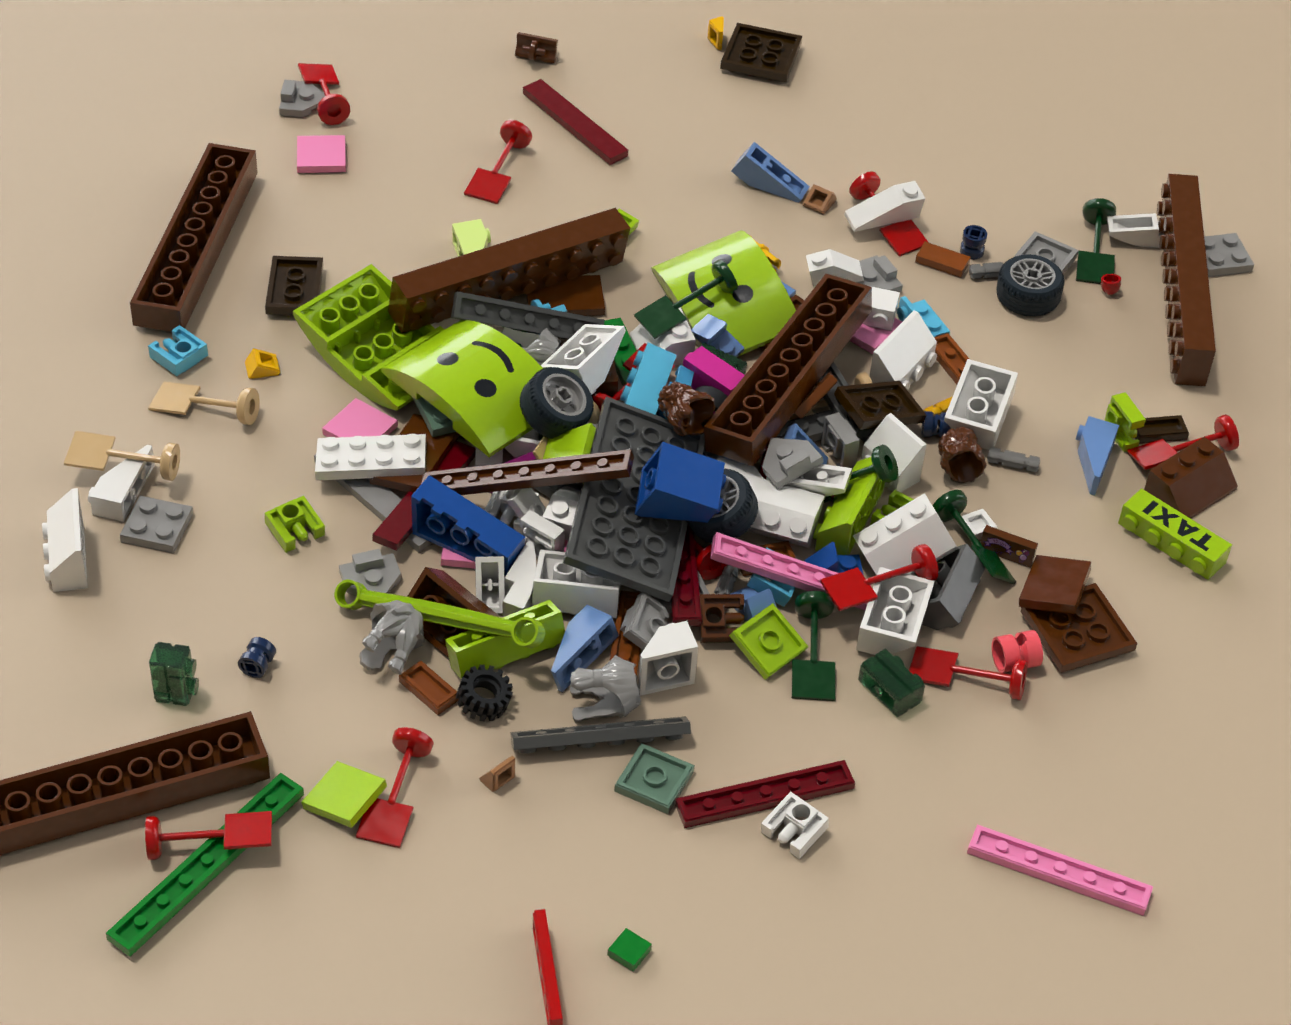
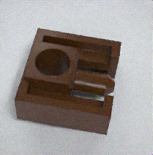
M700 594L702 616L700 643H735L729 635L737 628H725V624H741L744 621V615L741 613H725V608L743 610L744 594ZM715 614L719 617L720 621L711 623L706 619V616Z

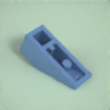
M755 142L739 157L731 170L739 179L751 187L798 203L803 199L810 187Z
M1088 416L1085 426L1080 425L1076 435V440L1080 441L1077 452L1089 493L1095 496L1113 449L1119 425Z
M586 605L568 623L551 669L559 691L563 692L571 684L570 677L573 671L578 667L586 669L619 636L612 616Z

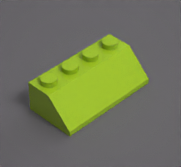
M871 457L857 461L852 471L871 466ZM875 471L849 480L845 493L834 495L833 506L828 505L824 513L823 524L818 523L814 531L813 539L817 540L816 552L829 543L835 542L837 555H850L856 544L853 535L864 529L884 492L885 482L876 475Z

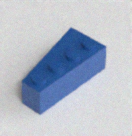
M430 475L411 495L412 531L414 535L474 562L475 557L504 556V575H507L525 546L524 535Z

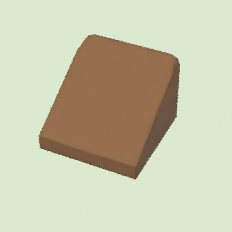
M813 184L802 205L824 215L837 198L834 192Z
M512 755L482 775L479 780L492 792L498 790L515 777V757Z

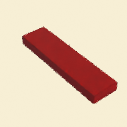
M545 909L534 910L532 929L547 1025H563Z

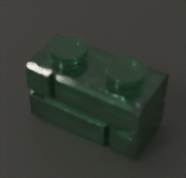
M164 642L156 643L149 660L154 699L156 702L168 704L173 702L175 705L187 706L192 695H196L199 688V678L194 677L197 661L191 658L189 646L178 644L172 646L171 643Z
M884 649L874 657H870L862 662L858 680L895 716L899 717L907 712L909 708L912 709L921 703L925 689L923 680L919 675L912 674L905 667L900 657L893 656L887 649Z

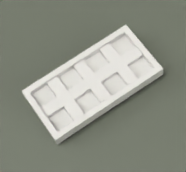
M426 434L318 438L316 480L424 475L426 471Z

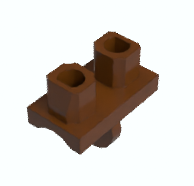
M518 32L515 56L529 58L532 61L539 60L555 63L558 40Z

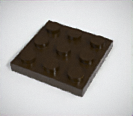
M737 23L722 57L720 69L748 74L753 77L787 82L802 44V36Z

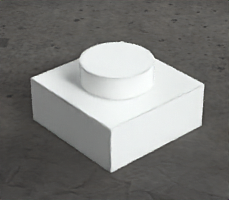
M984 509L962 516L978 540L982 539L983 530L986 525L997 528V525Z

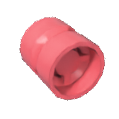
M1035 630L1018 632L1015 634V637L1007 634L996 636L992 639V657L1000 673L1012 672L1013 665L1017 660H1026L1028 664L1027 669L1041 666L1043 662V648Z

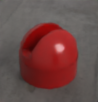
M1105 274L1101 277V288L1105 293L1113 295L1119 291L1121 287V277L1119 275Z

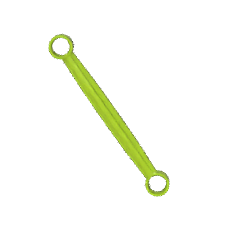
M349 579L341 581L334 592L337 604L347 609L357 610L363 606L373 608L375 604L399 600L411 604L417 611L421 612L423 621L512 637L516 644L527 648L539 646L545 637L543 624L530 617H521L516 621L447 604L367 590L362 583ZM355 585L357 597L353 603L347 604L345 593L350 586ZM527 623H533L535 635L531 641L524 643L521 638L522 628Z

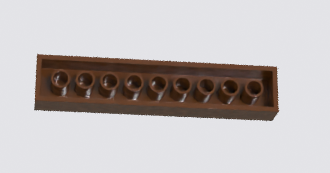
M208 143L130 301L133 326L172 332L179 325L186 328L257 176L256 150Z
M1168 174L1167 182L1163 183L1161 187V198L1163 199L1157 203V216L1161 217L1159 218L1158 227L1159 232L1163 233L1160 236L1159 248L1163 249L1161 266L1165 267L1162 276V282L1166 284L1164 301H1168L1165 318L1170 321L1167 325V337H1171L1168 353L1173 356L1170 363V373L1174 374L1175 384L1206 386L1216 348L1199 181L1197 175Z
M615 207L392 277L388 313L400 331L405 333L451 318L454 294L457 291L507 301L522 294H529L544 287H551L559 282L572 280L587 273H594L600 269L618 265L623 262L630 226Z
M825 274L704 426L705 451L754 466L768 448L770 439L775 438L872 312V287Z
M246 712L0 780V855L270 779L268 755L252 712Z

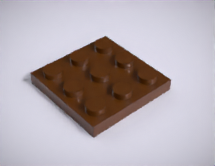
M1096 583L1085 586L1075 614L1021 608L1022 615L1032 630L1036 631L1041 644L1061 673L1136 650V640Z

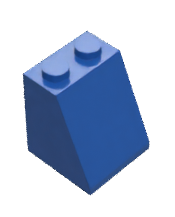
M662 442L642 468L635 515L708 522L714 514L720 512L723 504V498H720V493L726 482V475L723 474L725 463Z

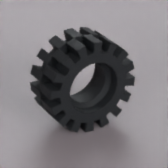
M479 665L478 670L473 666L470 668V671L467 670L464 673L456 694V699H459L457 702L458 706H464L462 712L467 714L470 711V718L475 719L477 715L480 716L479 721L485 722L486 717H488L489 721H494L496 716L500 718L503 712L505 713L513 694L511 692L513 686L512 683L508 684L510 680L508 676L502 677V670L499 669L496 673L493 671L494 666L490 665L488 670H486L485 665ZM478 687L486 688L495 695V698H483L474 689Z

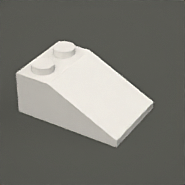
M585 324L540 366L542 368L560 367L574 373L586 384L592 395L607 377L625 334V327Z

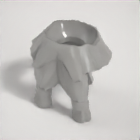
M504 327L502 332L514 342L521 344L522 348L539 365H542L561 347V341L548 328H545L540 335L525 333Z
M399 600L375 604L373 611L370 613L372 631L363 639L362 644L365 648L359 655L360 664L368 670L381 668L384 656L390 649H397L394 658L389 661L388 667L396 674L401 675L411 651L423 646L425 642L423 616L411 604Z
M614 655L603 668L590 670L578 667L573 671L570 677L571 694H593L601 699L594 706L574 708L572 715L575 722L595 717L619 716L622 718L641 704L637 675L634 670L636 664Z

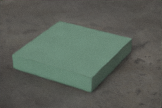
M641 743L617 780L614 791L669 814L676 798L680 796L694 773L695 765Z

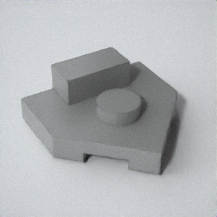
M284 80L281 90L279 115L292 117L307 116L311 114V110L317 108L320 100L325 95L313 84H305L304 81Z
M876 255L859 261L864 281L857 283L902 292L903 285L896 278L898 270L885 255L881 257Z
M771 438L762 468L763 473L779 489L821 465L824 461L822 455L808 440Z
M380 549L353 554L351 563L339 565L342 581L349 579L362 583L367 590L389 593L401 580V572L394 554L382 555ZM350 586L346 592L357 596L356 586Z
M641 592L637 595L634 605L627 610L620 631L623 632V636L644 650L658 628L669 624L667 621L669 618L668 612L662 604L650 595Z

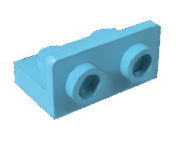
M906 296L900 297L899 308L897 309L900 321L903 322L915 310L920 314L934 337L946 333L950 335V330L925 300L911 303Z

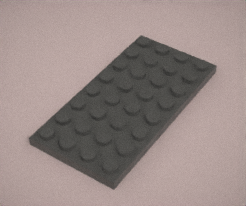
M606 396L602 404L590 454L631 449L634 455L631 475L627 478L583 482L563 563L669 602L674 593L688 522L685 520L635 515L642 468L662 442L702 455L705 436L703 433L698 436L687 435L681 437L676 434L669 420Z

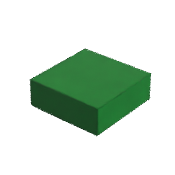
M625 928L608 948L607 956L634 971L651 951L652 944Z

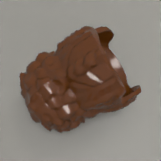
M674 381L669 386H663L657 400L659 409L664 413L669 423L672 424L676 434L681 437L703 434L702 422L710 419L715 410L714 398L706 392L693 390L690 385Z
M963 426L948 430L946 434L942 435L938 443L939 454L942 456L941 468L945 470L952 481L958 483L974 482L976 478L983 474L987 466L982 448L977 443L978 438L974 431Z

